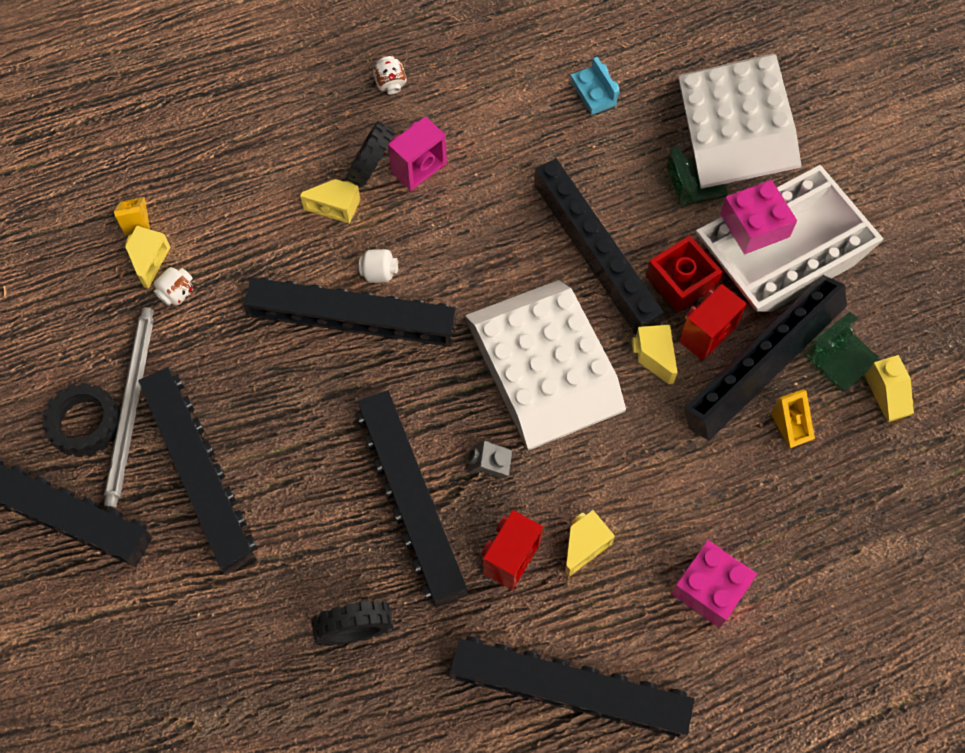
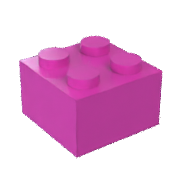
M426 116L420 121L414 122L409 129L401 135L395 136L388 144L391 173L410 191L447 164L446 134Z
M772 180L725 197L720 212L721 217L744 255L789 238L797 223L796 217Z
M707 540L671 594L720 628L728 619L757 573Z

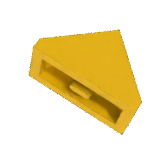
M145 197L119 202L114 210V214L125 236L132 234L136 226L150 229Z
M802 389L780 397L771 411V415L788 447L792 448L815 439L807 391Z

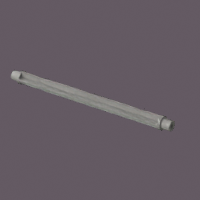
M148 307L142 308L141 316L138 317L112 451L111 465L103 495L105 497L104 508L116 509L118 499L121 498L124 471L141 390L138 380L143 378L148 345L154 324V310Z

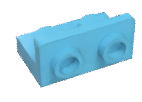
M598 57L592 59V67L570 75V82L591 115L617 105L620 93L619 86L616 81L611 79L607 66L602 64Z

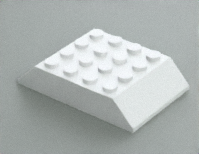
M772 53L678 75L701 189L801 168L796 128L776 54Z
M821 165L777 187L797 219V223L789 238L744 255L722 217L696 230L697 236L756 311L772 312L803 295L822 275L834 278L855 266L883 241L882 236Z
M560 280L465 315V320L528 451L626 412L618 377L573 290Z

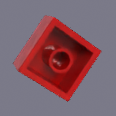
M689 235L649 260L646 277L678 313L703 297L710 289L714 290L717 288L723 271Z
M723 284L715 291L710 289L703 297V303L698 308L693 306L684 317L686 322L680 329L682 334L679 342L702 361L737 328L747 304Z
M512 510L509 517L505 515L502 517L496 528L498 534L495 540H489L481 553L484 556L481 561L483 564V574L512 591L540 546L543 532L542 525L515 510Z

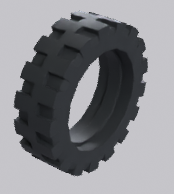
M377 120L353 160L345 179L363 188L377 167L394 133L392 128Z
M81 383V386L70 385L67 390L63 391L62 389L57 392L58 396L49 400V407L43 412L45 421H42V425L46 431L47 438L58 450H61L66 455L74 454L75 457H83V455L88 454V456L96 454V451L106 449L108 447L107 444L115 440L120 411L109 393L105 390L103 391L97 385H93V387L88 383ZM82 402L99 404L103 409V420L91 435L71 439L62 433V419L73 406Z
M363 601L359 604H345L346 606L343 607L337 606L331 608L332 610L322 611L311 619L314 642L320 646L345 645L349 642L356 643L359 640H369L373 636H381L383 633L393 629L390 606L384 601H372L370 603Z

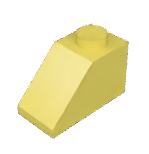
M337 179L303 191L300 195L304 210L349 224L361 200L357 185L349 181L343 182Z
M136 226L133 233L128 236L125 247L143 287L149 289L171 247L165 234Z
M670 325L638 327L636 337H632L633 353H637L638 362L667 384H674L678 372Z
M899 355L874 362L865 374V378L887 422L912 415L914 409L911 378Z
M594 510L587 515L585 513L579 514L571 522L572 526L569 533L565 574L568 578L613 543L614 534Z

